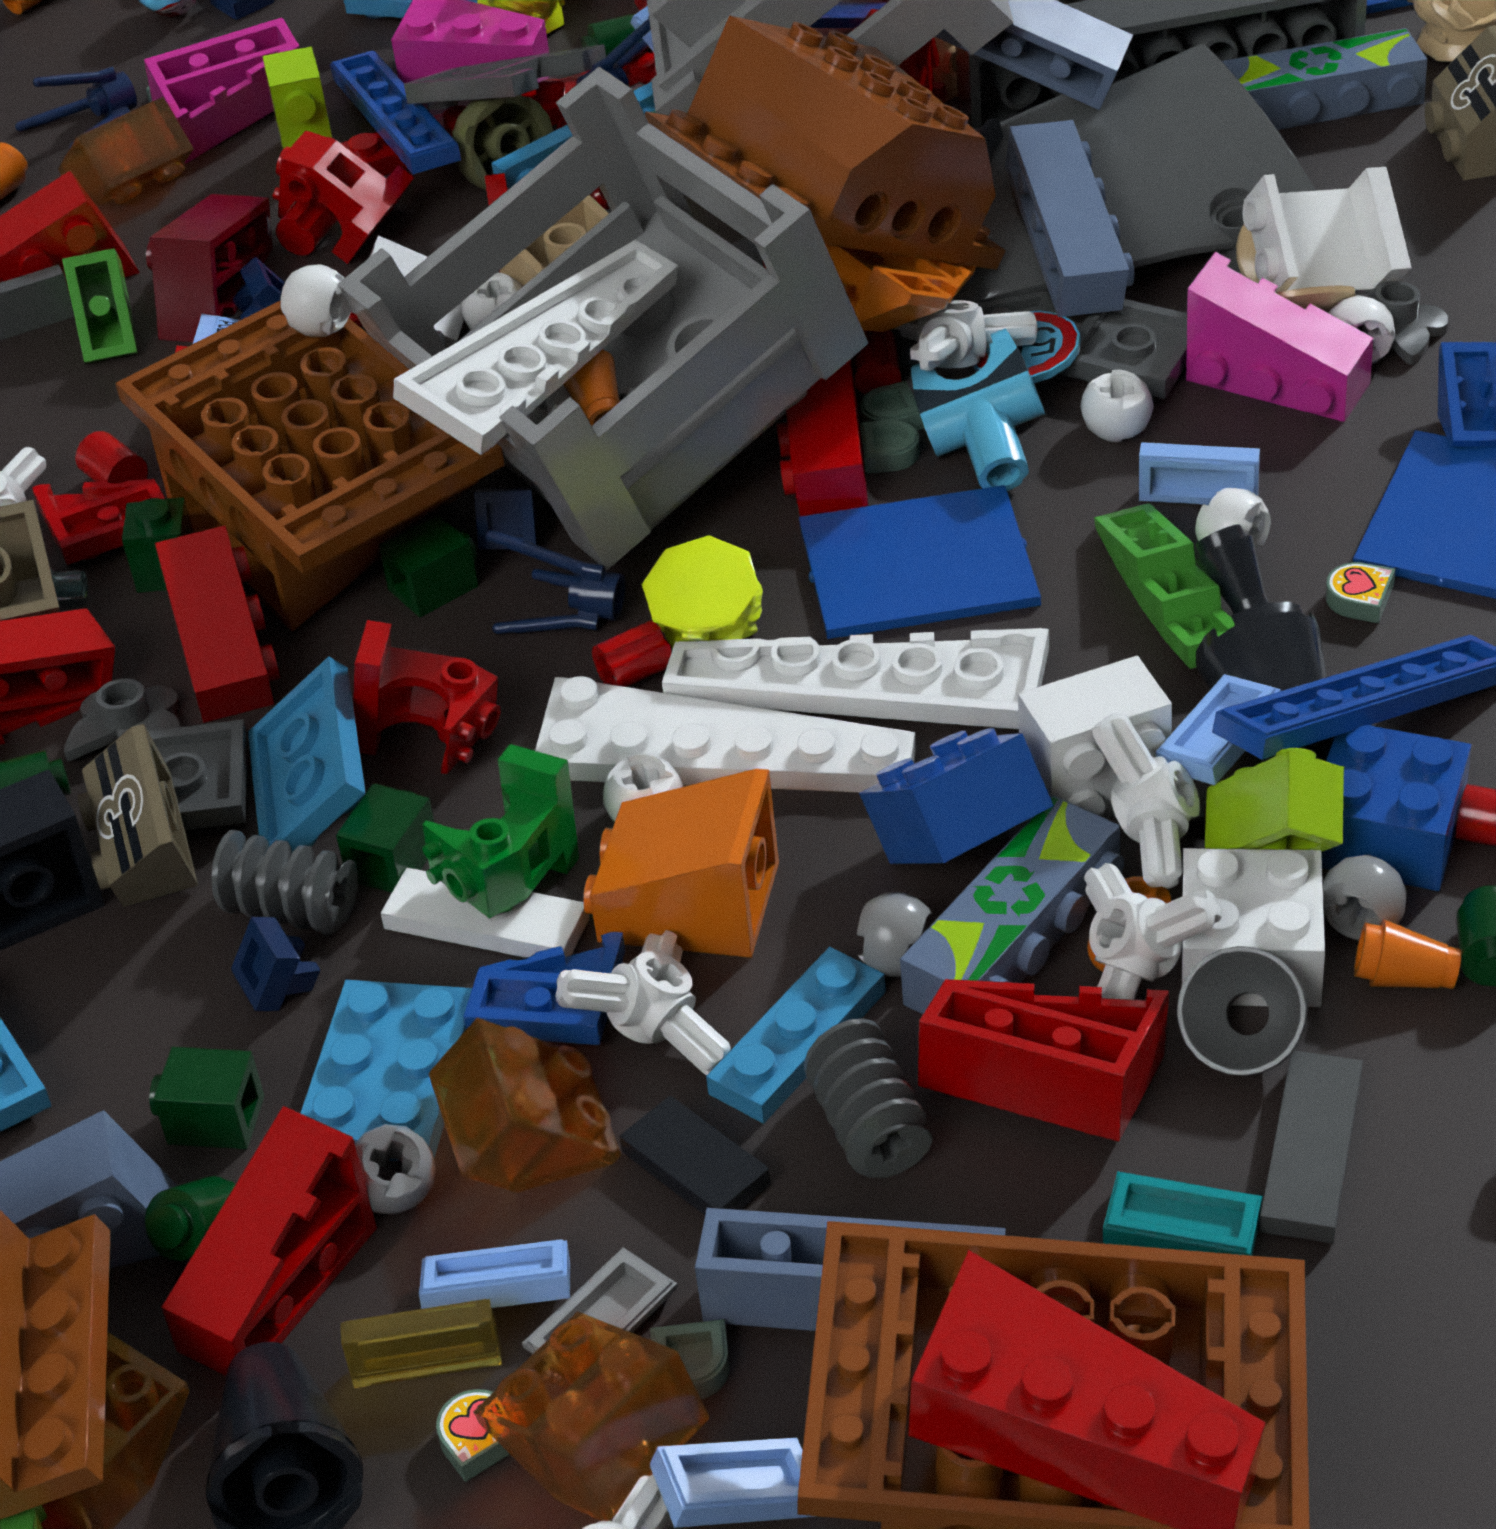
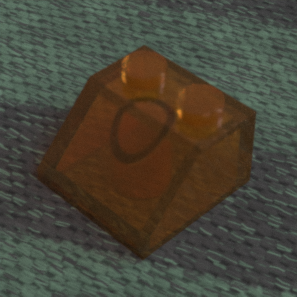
M161 97L78 136L59 166L58 171L61 176L71 171L96 205L99 206L113 198L116 204H121L141 193L143 190L141 185L155 178L159 184H162L184 172L185 167L183 164L194 149L164 97Z

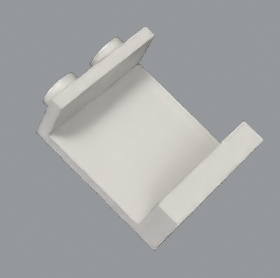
M1387 167L1366 168L1347 189L1279 193L1274 174L1264 175L1244 199L1243 221L1247 230L1252 233L1256 250L1255 272L1257 278L1261 280L1263 277L1278 285L1276 292L1308 287L1341 285L1354 287L1355 294L1375 293L1376 288L1380 284L1389 281H1400L1412 268Z

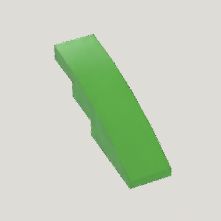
M1150 503L1094 517L1095 528L1141 609L1165 642L1188 668H1196V650L1204 636L1215 628L1219 637L1222 633L1235 626L1233 619L1221 607L1219 586L1196 565L1194 543Z

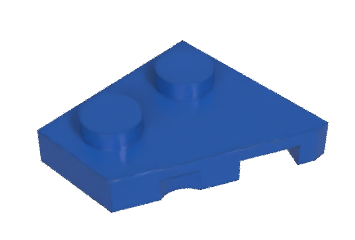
M623 932L601 935L603 947L565 957L562 946L536 952L527 959H509L480 967L463 1015L466 1034L468 1036L600 1045L608 1017L607 1013L561 1007L555 998L557 991L556 980L558 975L564 970L571 971L575 969L611 973L618 964L623 963L626 952Z

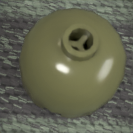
M522 95L505 98L475 99L471 101L457 117L452 131V137L458 143L461 161L456 162L458 169L471 184L486 190L484 176L493 175L492 162L554 131L549 115L538 101Z

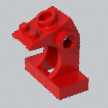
M305 130L291 147L286 146L279 155L276 164V174L280 176V187L275 188L272 198L279 201L278 217L280 219L289 211L295 201L305 203L312 199L328 207L336 215L342 230V236L331 252L349 264L393 210L415 177L398 165L386 179L337 140Z
M367 620L356 656L354 670L353 709L360 753L376 755L382 732L388 726L400 722H417L432 726L437 730L438 738L446 744L441 773L448 774L459 761L468 763L474 753L471 747L479 738L487 739L498 723L501 713L500 706L496 704L498 677L466 658L391 647L392 624Z

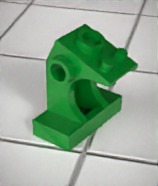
M510 744L498 758L505 811L503 817L500 819H482L473 824L470 830L454 829L427 820L423 823L425 845L422 846V850L429 863V870L426 871L428 880L433 885L442 882L454 898L462 903L467 901L491 919L500 913L512 910L518 903L526 900L549 869L568 874L579 859L569 765L566 759Z

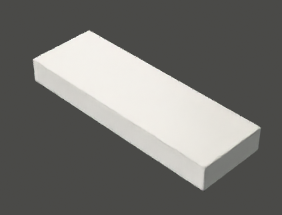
M407 867L380 913L384 929L525 958L531 957L536 952L562 946L565 957L571 956L590 919L589 914L585 913L584 905L581 901L532 892L526 900L518 903L512 910L500 913L489 919L467 901L462 903L454 898L442 882L433 885L428 880L426 871Z

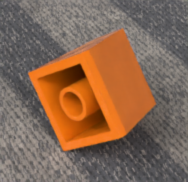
M756 768L621 803L613 828H605L602 833L599 852L601 864L597 875L590 874L584 888V911L586 914H593L597 942H602L601 935L623 932L625 945L643 947L645 938L650 933L662 936L665 930H669L677 935L676 944L682 947L683 951L752 958L779 865L770 773L768 769Z

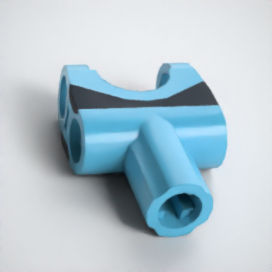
M1004 328L990 334L993 343L989 344L990 354L988 360L975 374L959 380L945 379L938 375L934 369L931 371L921 370L920 363L911 367V375L916 404L937 457L966 446L979 485L982 488L1005 485L1006 490L1009 491L1019 486L1029 473L1028 463L1015 426L1045 415L1022 354L1007 329Z

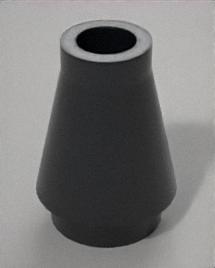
M1240 524L1218 530L1196 543L1200 554L1196 562L1203 572L1219 586L1220 595L1231 608L1233 615L1243 609L1269 603L1264 592L1253 536H1245Z

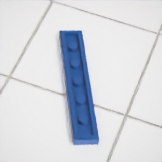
M372 50L333 61L330 64L335 83L412 174L461 161L458 143L422 103H407L404 83L375 51Z
M1470 634L1216 711L1212 733L1260 759H1265L1276 755V752L1282 749L1300 748L1353 731L1361 725H1372L1495 686L1496 646Z

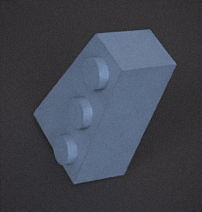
M104 1110L0 1161V1210L29 1239L95 1214L110 1229L109 1269L162 1256L155 1250L148 1238L145 1227L146 1210L151 1199L157 1193L175 1187L177 1184Z

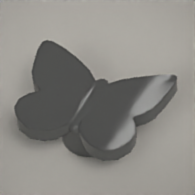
M1389 281L1380 284L1376 288L1375 293L1369 294V298L1383 303L1392 314L1395 339L1391 347L1409 365L1418 363L1426 353L1429 337H1441L1447 333L1448 315L1443 309L1434 305L1424 304L1419 306L1420 291L1414 285L1402 281Z
M117 679L106 683L97 692L88 695L81 703L80 711L83 719L75 724L64 746L66 760L72 761L112 743L133 726L144 724L148 731L180 727L178 718L175 716L180 710L178 694L172 688L162 685L144 689L143 685L134 679Z

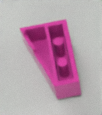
M412 0L391 39L397 74L403 83L454 67L549 53L544 19L467 0ZM549 76L538 78V83L548 79Z
M282 17L144 59L153 106L185 164L274 111L262 56L300 49L299 44Z
M1215 252L1188 287L1186 381L1345 422L1371 382L1373 337L1311 303L1306 309L1275 293L1278 285L1263 277L1259 283H1256L1229 268L1231 260Z

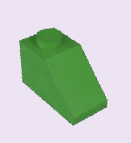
M115 248L62 258L84 363L89 364L138 354L133 315L122 263Z

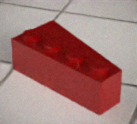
M968 1250L911 1380L908 1436L1176 1529H1237L1255 1478L1266 1422Z

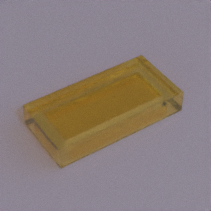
M490 1299L340 1323L341 1344L354 1388L502 1365L500 1341Z

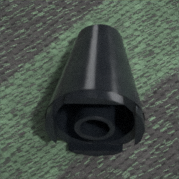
M1269 602L1243 609L1231 616L1235 626L1222 633L1219 637L1215 628H1213L1204 636L1196 650L1197 669L1210 690L1224 674L1281 689V691L1327 677L1321 633L1316 618L1311 612L1309 616L1303 614L1300 605L1292 602ZM1334 737L1300 748L1311 750L1316 754V759L1327 761ZM1274 755V756H1271V757H1268V758H1265V759H1263V760H1264V761H1267V760H1269V759L1275 757V755Z
M261 1342L246 1347L231 1360L227 1369L206 1482V1498L214 1525L218 1529H342L360 1507L363 1496V1463L357 1448L302 1360L292 1348L277 1342Z

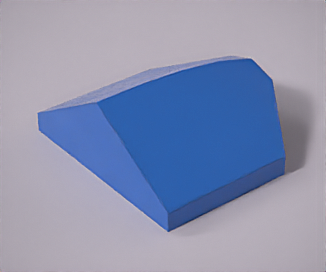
M1441 342L1438 418L1451 447H1496V342Z

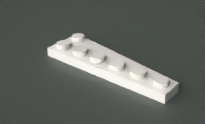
M634 240L394 378L393 398L482 455L495 446L508 433L499 416L512 405L525 416L529 415L676 285L678 265L639 241Z
M1049 629L971 631V640L935 641L934 632L910 633V642L873 643V634L850 635V640L841 642L839 645H818L812 637H787L776 640L679 641L674 644L663 677L662 688L663 693L771 710L1019 729L1018 693L1042 685L1049 651Z
M578 676L573 678L555 677L535 751L568 760L570 781L605 782L606 776L617 763L633 754H648L669 762L678 773L683 785H693L757 768L769 770L771 789L862 792L879 783L876 773L881 769L908 758H912L914 762L916 742L915 732L603 684L597 683L588 677Z

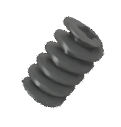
M229 830L222 837L213 860L212 891L217 906L224 912H242L249 918L275 917L279 924L290 923L297 929H310L312 927L319 934H334L350 918L358 889V870L356 862L353 860H347L339 868L338 857L334 851L323 850L315 859V852L311 846L299 845L292 852V848L287 841L276 840L269 847L268 841L264 836L252 835L246 841L241 831Z
M864 1018L851 1019L832 1026L820 1035L807 1052L804 1061L805 1077L813 1087L815 1097L823 1107L828 1123L835 1130V1137L845 1150L846 1159L856 1173L869 1178H888L902 1173L917 1164L929 1151L934 1138L929 1129L924 1128L926 1113L922 1106L915 1101V1092L908 1082L904 1080V1071L894 1060V1053L891 1047L884 1041L881 1028L875 1021Z

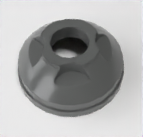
M1229 947L1206 956L1188 974L1178 996V1023L1187 1046L1199 1060L1209 1067L1230 1075H1254L1264 1073L1280 1065L1292 1055L1299 1045L1307 1025L1308 1007L1305 991L1297 975L1284 961L1272 953L1256 947ZM1244 994L1260 995L1266 1001L1269 1008V1019L1266 1026L1260 1032L1252 1035H1242L1236 1032L1229 1018L1230 1008L1234 1000Z

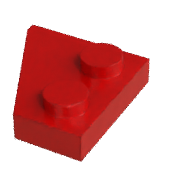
M155 479L127 480L122 483H109L107 481L84 482L82 494L53 495L50 484H39L32 487L37 506L67 565L81 560L93 559L104 552L124 546L122 535L127 503L139 502L149 498L165 499Z

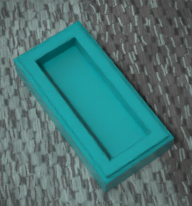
M1117 1171L1103 1225V1243L1253 1256L1260 1224L1263 1196Z

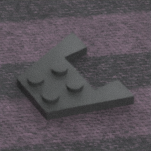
M604 44L450 68L404 83L407 103H427L428 110H438L457 106L459 101L516 97L538 89V78L592 70V65L606 57Z

